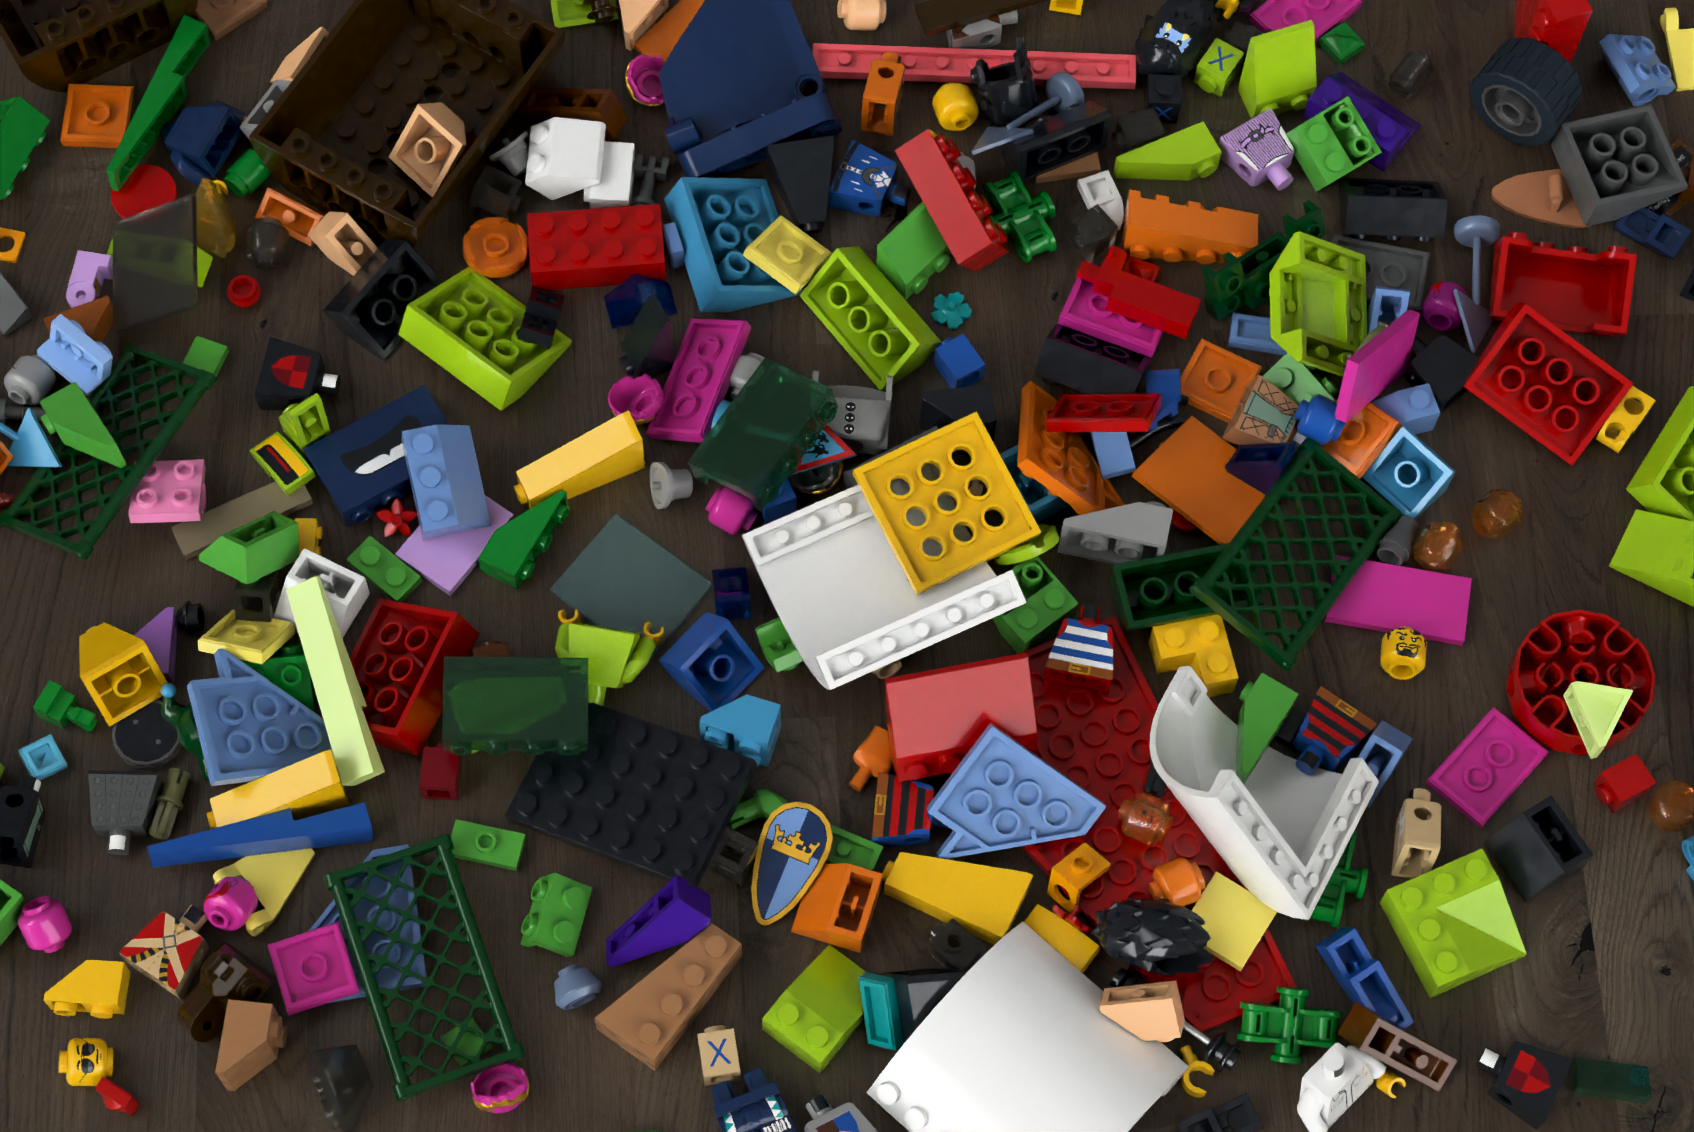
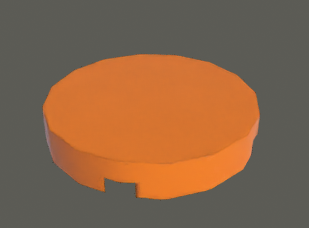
M486 217L476 221L470 226V230L467 234L465 233L463 238V257L468 266L478 274L490 278H501L516 273L525 265L529 255L528 236L519 224L516 223L515 225L504 217Z

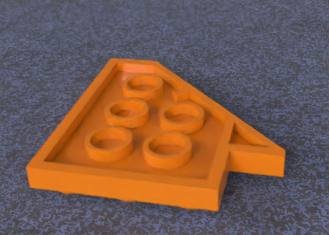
M1030 380L1021 389L1017 467L1026 477L1034 478L1045 486L1051 495L1060 497L1070 504L1079 515L1125 505L1108 479L1103 480L1097 461L1078 432H1047L1046 420L1056 405L1057 400Z

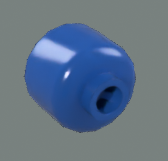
M1320 394L1314 395L1309 402L1303 399L1294 414V418L1299 420L1297 424L1298 433L1321 445L1327 444L1330 440L1335 442L1345 425L1344 422L1335 419L1337 403Z

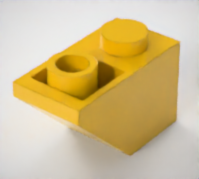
M86 960L46 991L44 1001L51 1010H54L53 1013L57 1015L75 1016L76 1011L90 1012V1015L96 1018H112L113 1014L125 1013L131 972L124 962Z

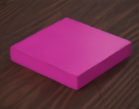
M339 922L268 944L289 1016L360 993Z

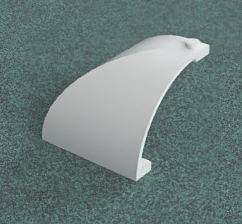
M1180 666L1165 691L1153 718L1149 747L1154 768L1228 867L1250 893L1278 913L1292 918L1309 920L1379 780L1363 758H1350L1343 774L1318 768L1313 775H1306L1296 767L1295 762L1297 760L1268 746L1246 783L1243 784L1236 775L1238 725L1230 720L1206 695L1208 689L1192 667Z

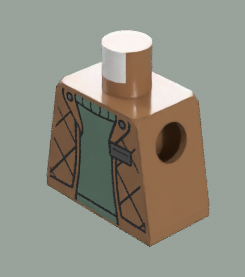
M1258 375L1246 385L1222 436L1223 439L1266 456H1274L1285 445L1298 451V447L1307 437L1299 434L1297 427L1294 426L1297 421L1294 418V414L1299 405L1261 375Z

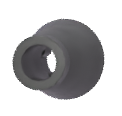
M1401 516L1393 528L1379 541L1377 556L1383 563L1400 566L1408 561L1415 533L1419 527L1418 522L1412 517Z

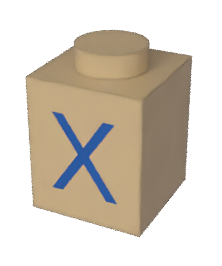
M717 1025L705 1028L704 1033L697 1034L704 1086L719 1084L728 1080L730 1082L741 1080L734 1028L726 1029V1026Z

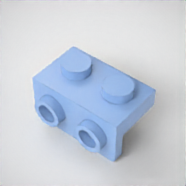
M62 314L58 315L51 322L50 338L37 349V356L71 384L76 382L84 395H90L111 375L113 356L103 343L95 342L86 335L79 323L74 320L69 321Z

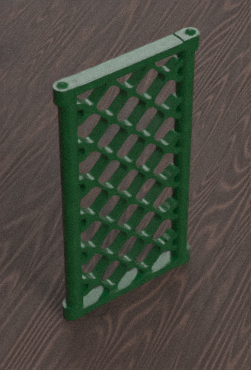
M127 343L120 352V358L112 367L111 375L97 387L88 401L95 412L100 407L111 406V414L101 419L104 426L113 423V432L110 435L116 442L123 458L137 451H140L142 456L134 466L117 467L115 471L102 476L101 468L108 462L93 457L90 462L78 466L77 459L84 452L63 444L61 439H59L53 450L59 461L71 459V468L56 475L53 472L56 467H38L9 508L4 509L0 514V525L87 560L94 550L93 546L206 390L212 388L217 378L208 371L191 367ZM135 359L147 362L137 368L132 366ZM160 367L171 371L163 376H158V369ZM152 370V379L137 386L136 378ZM185 376L196 381L193 385L183 386L182 378ZM130 379L131 386L128 390L116 395L113 393L112 390L120 380ZM176 379V388L161 395L160 387ZM154 388V397L139 404V395ZM132 397L133 405L130 408L117 412V404L122 400ZM176 397L181 399L174 412L167 411L163 413V404L166 401ZM157 406V414L141 422V413L144 410ZM135 415V423L132 426L122 430L119 429V422L122 419ZM160 424L162 428L155 438L144 440V430ZM137 433V442L122 448V439ZM95 468V478L80 484V475ZM73 477V487L58 493V484ZM120 478L122 483L115 493L104 494V485L107 482ZM51 486L52 493L48 498L38 502L33 499L41 487ZM97 487L98 495L94 499L82 503V494L87 490ZM75 496V505L60 512V502ZM53 504V514L38 521V511ZM100 505L102 511L94 521L84 522V512ZM31 513L30 524L18 520L21 514L27 515ZM77 514V524L62 531V521ZM55 523L54 534L42 530L43 527ZM77 533L82 536L78 544L66 540L67 537Z
M1310 438L1304 439L1298 447L1299 453L1202 578H1197L1190 587V591L1194 596L1208 605L1285 670H1291L1298 660L1297 654L1377 547L1379 541L1402 516L1399 510L1385 501ZM1311 458L1318 462L1327 471H1318ZM1298 475L1311 480L1314 493H1301L1295 482ZM1318 477L1331 478L1336 493H1323L1320 490ZM1340 481L1354 493H1345L1342 490ZM1281 498L1292 500L1295 503L1297 515H1284L1277 504ZM1301 499L1314 500L1317 504L1319 515H1306L1303 512ZM1323 499L1336 500L1341 515H1328L1325 512ZM1344 499L1358 500L1362 515H1350L1347 512ZM1367 504L1382 516L1370 514ZM1264 520L1275 522L1278 526L1280 538H1267L1260 526ZM1328 521L1341 522L1346 537H1333L1329 531ZM1349 521L1363 522L1369 533L1364 539L1353 536ZM1284 522H1297L1300 526L1302 538L1288 537ZM1306 522H1319L1322 526L1324 538L1309 536ZM1247 542L1260 547L1263 561H1250L1247 558L1246 552L1242 549ZM1267 544H1279L1283 549L1285 561L1271 560ZM1289 544L1303 545L1307 560H1294L1291 557ZM1311 544H1324L1329 560H1316L1313 557ZM1333 544H1346L1352 555L1350 560L1337 559ZM1229 565L1243 570L1245 584H1233L1230 582L1225 572ZM1294 566L1307 567L1310 571L1312 583L1298 582ZM1316 566H1328L1331 569L1333 576L1336 578L1332 584L1319 581ZM1249 567H1262L1266 572L1268 583H1254L1251 579ZM1271 567H1285L1288 571L1290 583L1275 582ZM1211 589L1223 591L1226 595L1227 603L1212 592ZM1276 589L1290 590L1293 594L1295 606H1282L1279 603ZM1299 589H1311L1314 591L1315 597L1319 601L1315 607L1302 604ZM1232 590L1246 591L1250 607L1236 606ZM1254 590L1269 591L1273 606H1259L1256 602ZM1281 612H1294L1302 624L1297 631L1287 629L1283 624ZM1239 613H1250L1253 617L1254 625ZM1259 613H1273L1277 629H1264L1261 626ZM1267 636H1278L1284 649H1281Z
M450 834L441 835L433 838V840L343 870L330 872L323 876L327 890L332 891L395 1082L392 1088L397 1101H404L419 1093L508 1062L521 1060L526 1056L522 1042H517L452 853L454 845ZM435 850L438 854V857L429 866H425L412 859ZM403 861V865L395 877H389L377 871L378 869ZM440 864H441L443 870H440V869L438 868V866H439ZM409 865H413L426 872L418 888H413L400 881L406 867ZM368 873V877L360 889L345 886V880ZM431 876L446 878L450 890L440 899L423 892ZM373 877H379L392 884L386 897L382 900H378L365 893ZM398 887L415 895L409 908L404 911L388 904L392 893ZM349 895L353 896V899L351 901ZM451 897L453 898L454 903H451L449 901ZM420 898L427 899L438 906L429 921L421 920L411 914L417 900ZM362 899L379 905V910L371 922L357 921L353 908ZM442 909L457 910L461 923L452 932H447L434 925ZM385 910H390L403 917L394 933H389L376 926L382 912ZM407 921H414L426 928L417 944H412L399 937ZM359 928L364 929V933H363V934H361ZM463 930H464L465 936H462V935H461V932H462ZM432 931L449 938L444 951L439 955L422 947L428 934ZM374 932L391 940L382 956L367 953L364 941ZM454 942L468 944L472 953V957L462 966L446 959V955ZM396 943H401L414 950L411 959L404 967L387 959ZM419 954H424L437 961L432 974L427 978L410 970ZM371 962L375 963V966L373 968ZM473 964L476 965L477 970L472 968ZM442 965H448L460 971V976L452 988H446L434 982V978ZM384 966H389L402 973L396 987L392 990L379 988L375 975ZM467 975L480 977L484 990L479 993L476 999H470L457 992L462 979ZM407 977H413L425 983L420 997L415 1001L398 993ZM432 987L449 995L441 1011H434L422 1005L428 989ZM382 995L387 997L385 1001H383ZM486 997H487L488 1003H485V1002H484V999H485ZM455 998L472 1006L464 1022H458L445 1015L449 1004ZM397 999L413 1006L408 1020L403 1024L390 1022L386 1010ZM477 1009L492 1012L496 1024L487 1033H481L468 1025ZM420 1010L437 1018L431 1032L426 1035L410 1028L415 1014ZM443 1021L460 1028L455 1042L450 1046L433 1038L439 1024ZM393 1029L398 1031L397 1035L394 1034ZM497 1031L499 1032L500 1037L495 1036V1033ZM466 1032H470L484 1040L476 1056L472 1057L457 1050V1045ZM408 1033L425 1041L419 1055L415 1058L402 1056L398 1046V1042ZM431 1044L448 1051V1055L439 1069L430 1067L421 1061L427 1047ZM487 1044L503 1045L505 1053L482 1061L480 1060ZM452 1056H460L472 1063L445 1073V1069ZM405 1063L409 1065V1068L407 1070L405 1067ZM417 1068L426 1069L436 1075V1077L411 1085L409 1079Z

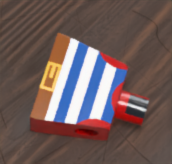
M1083 605L1080 607L1078 620L1071 618L1063 620L1046 662L1043 680L1109 693L1113 678V628L1099 624L1101 610L1098 607Z

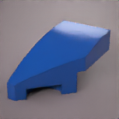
M1180 369L1146 371V393L1161 394L1162 406L1148 431L1156 429L1158 427L1157 422L1165 416L1173 417L1178 414V402L1181 401Z

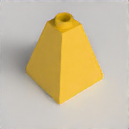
M105 622L89 628L86 633L79 636L80 678L109 727L163 696L161 694L162 686L168 682L143 639Z

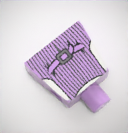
M1271 108L1220 137L1218 144L1222 152L1220 159L1250 186L1256 187L1269 179L1276 189L1280 191L1292 183L1294 178L1287 168L1291 165L1294 148Z

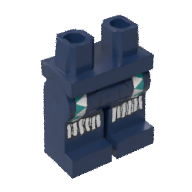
M762 1067L743 1075L749 1092L736 1097L730 1080L712 1086L715 1105L713 1106V1115L720 1132H797L776 1082H770Z

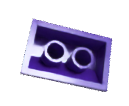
M1338 72L1327 76L1309 97L1303 119L1307 121L1349 96L1382 152L1367 162L1383 172L1420 128L1421 124L1344 73Z

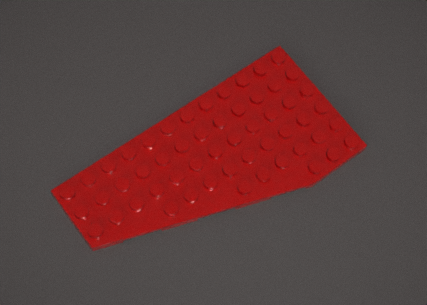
M1115 616L1099 621V624L1113 628V678L1109 693L1043 680L1046 662L1056 639L1021 652L1027 654L1037 727L1038 756L1103 801L1107 807L1085 835L1020 847L1049 878L1052 867L1083 843H1087L1110 862L1109 870L1081 891L1078 907L1082 909L1081 912L1096 927L1098 924L1095 912L1108 909L1115 902L1119 903L1130 898L1142 899L1146 897L1154 900L1149 889V883L1154 881V869L1157 866L1181 857L1186 858L1190 863H1197L1204 878L1205 887H1207L1217 871L1248 890L1228 867L1167 785L1161 798H1152L1143 792L1151 765L1148 761L1150 757V731L1158 703ZM1151 816H1153V817H1152V822H1151L1150 826L1147 828L1146 826L1149 824V822H1150V820H1151ZM1058 885V888L1070 899L1068 892ZM1196 902L1184 907L1191 911ZM1268 928L1241 972L1214 956L1211 963L1199 966L1198 973H1176L1174 976L1148 972L1133 965L1141 976H1148V983L1177 981L1185 1021L1203 1034L1242 1018L1243 1009L1239 1007L1241 1001L1274 1005L1279 1002L1280 994L1276 992L1277 986L1297 987Z

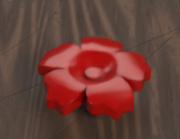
M1053 905L1052 910L1057 916L1078 930L1090 933L1092 928L1082 924L1076 918L1082 910L1081 908L1075 906L1072 912L1068 913L1064 912L1057 905Z

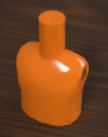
M879 726L873 728L869 736L853 755L854 762L860 767L849 783L854 790L861 792L871 776L878 778V772L889 774L893 767L889 752L888 731Z

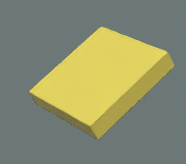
M780 215L745 249L743 256L796 295L817 274L833 253Z
M231 610L198 639V651L215 654L218 649H225L239 660L263 664L295 635V623Z
M1217 871L1203 891L1201 898L1191 910L1205 921V924L1201 926L1208 932L1211 938L1207 942L1206 947L1203 948L1240 972L1277 914V911L1263 904L1248 890Z

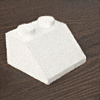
M554 117L531 126L525 184L547 198L555 200L600 183L606 124L599 121Z

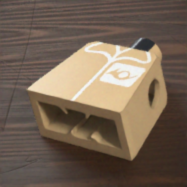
M1416 788L1410 790L1409 798L1405 799L1397 818L1391 870L1392 876L1413 879L1432 870L1441 847V805L1430 801L1431 793L1426 789Z

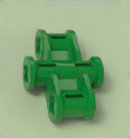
M1015 171L1008 173V177L993 184L991 182L983 184L986 200L996 214L994 216L989 214L995 225L999 223L1006 235H1009L1019 257L1024 263L1031 262L1032 257L1047 250L1049 252L1056 251L1055 237L1044 220L1045 218L1051 220L1056 217L1054 204L1046 191L1039 192L1038 197L1031 199L1021 178Z
M1354 830L1310 917L1313 920L1330 923L1331 928L1335 929L1338 928L1341 919L1345 892L1355 894V898L1362 899L1367 882V867H1362L1361 869L1350 867L1357 830Z
M1277 986L1276 992L1280 994L1279 1005L1248 1001L1240 1002L1239 1007L1243 1009L1241 1032L1237 1033V1039L1250 1042L1275 1043V1051L1270 1054L1271 1061L1303 1064L1304 1058L1300 1056L1301 1045L1331 1048L1335 1043L1339 1042L1337 1041L1339 1018L1343 1017V1011L1330 1008L1305 1007V998L1310 995L1309 989Z

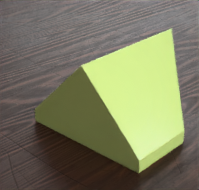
M1576 681L1571 683L1564 693V699L1590 759L1597 758L1606 746L1633 690Z

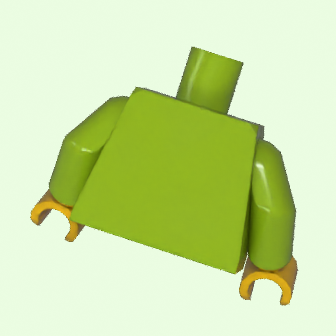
M562 609L558 612L561 626L558 629L555 652L563 670L569 674V680L586 683L584 699L589 703L593 702L604 706L607 687L622 688L625 684L631 683L645 668L656 646L660 645L664 640V626L661 627L659 633L651 634L649 633L651 622H646L643 628V638H641V633L584 624L577 609H575L574 617L566 620V613Z

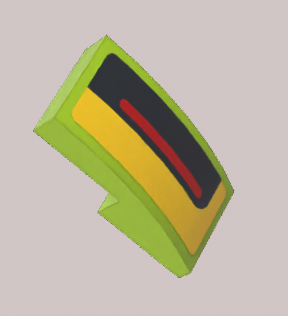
M278 431L249 450L269 477L272 476L287 496L316 477L314 470Z

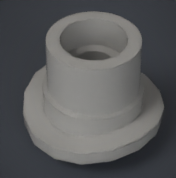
M527 131L523 132L513 142H510L507 137L503 139L502 142L505 147L489 156L490 160H500L514 178L524 173L527 168L529 146L526 140L529 137V133Z
M663 462L652 463L649 472L650 488L653 502L657 509H666L674 499L689 498L691 496L693 481L688 469H671Z

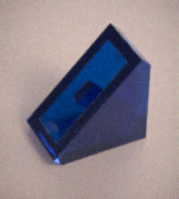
M634 274L604 296L611 328L633 324L645 301L652 295H655L667 316L677 314L669 282Z
M1295 442L1240 445L1225 468L1228 473L1266 495L1289 466L1298 446Z
M746 567L712 570L716 615L728 620L750 619L751 601Z

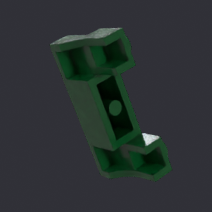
M1307 200L1303 203L1304 216L1298 220H1295L1289 214L1282 217L1286 236L1277 232L1238 258L1227 252L1223 255L1226 266L1217 272L1207 265L1201 268L1206 286L1204 304L1207 313L1217 321H1220L1244 304L1254 310L1270 299L1269 273L1293 234L1301 231L1320 239L1326 235L1321 208Z

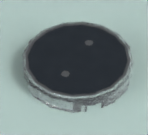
M161 700L151 702L113 725L111 736L116 752L124 762L135 768L144 769V767L157 768L164 766L175 758L182 747L178 739L177 730L160 713Z

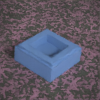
M675 222L664 224L662 227L663 243L670 265L673 269L685 266L683 259L684 249Z

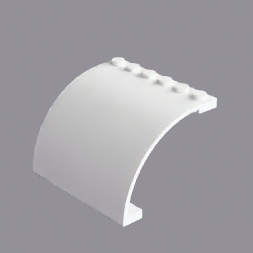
M928 464L921 468L922 476L929 481L937 480L940 477V471L934 465ZM896 479L890 483V488L896 495H905L909 492L908 483L902 479ZM858 485L742 535L762 583L789 637L811 673L827 690H832L1027 603L1013 571L1010 570L996 576L987 562L916 595ZM941 495L937 498V504L942 510L951 511L956 508L950 495ZM913 509L906 513L907 521L911 525L920 526L925 523V515L920 510ZM958 525L953 529L954 536L959 541L966 542L972 539L965 525ZM927 540L922 544L923 551L928 556H938L942 552L941 545L935 540Z
M1022 921L999 940L945 995L903 1044L866 1093L909 1132H1129L1161 1096L1164 1097L1172 1089L1189 1066L1162 1042L1156 1040L1143 1041L1102 1014L1100 1002L1103 991Z

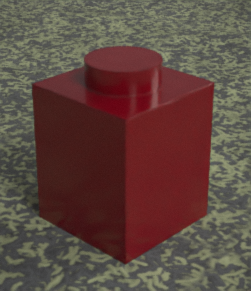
M437 743L433 747H423L419 784L423 799L458 801L462 770V757L459 748H454L453 745L446 743Z

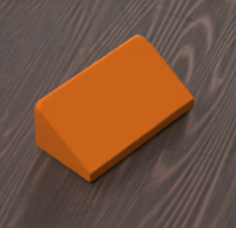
M267 188L255 218L309 246H313L315 243L308 234L327 213L280 189Z

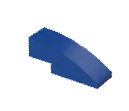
M1343 926L1315 945L1353 1005L1358 1002L1403 1028H1407L1414 1023L1379 960L1371 957L1355 928Z

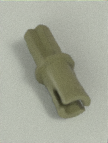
M169 768L168 776L161 796H157L155 799L158 805L149 828V834L154 838L168 839L178 811L183 810L184 805L181 801L188 781L191 778V774L185 770L179 778L178 775L181 769Z

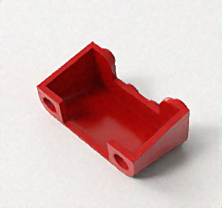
M1509 232L1507 237L1503 236L1495 243L1489 319L1503 322L1518 302L1527 304L1562 331L1607 337H1622L1627 334L1637 254L1628 253V248L1620 246H1608L1607 251H1601L1597 255L1588 254L1587 248L1570 246L1567 251L1554 249L1555 244L1548 242H1535L1533 246V242L1527 240V234Z

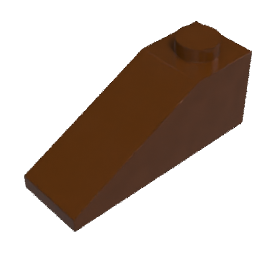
M532 88L518 109L520 115L538 122H544L554 117L603 122L606 124L605 141H614L627 120V116L613 89Z
M1358 1002L1354 1004L1338 1031L1339 1035L1359 1050L1437 1091H1440L1458 1061L1446 1052Z

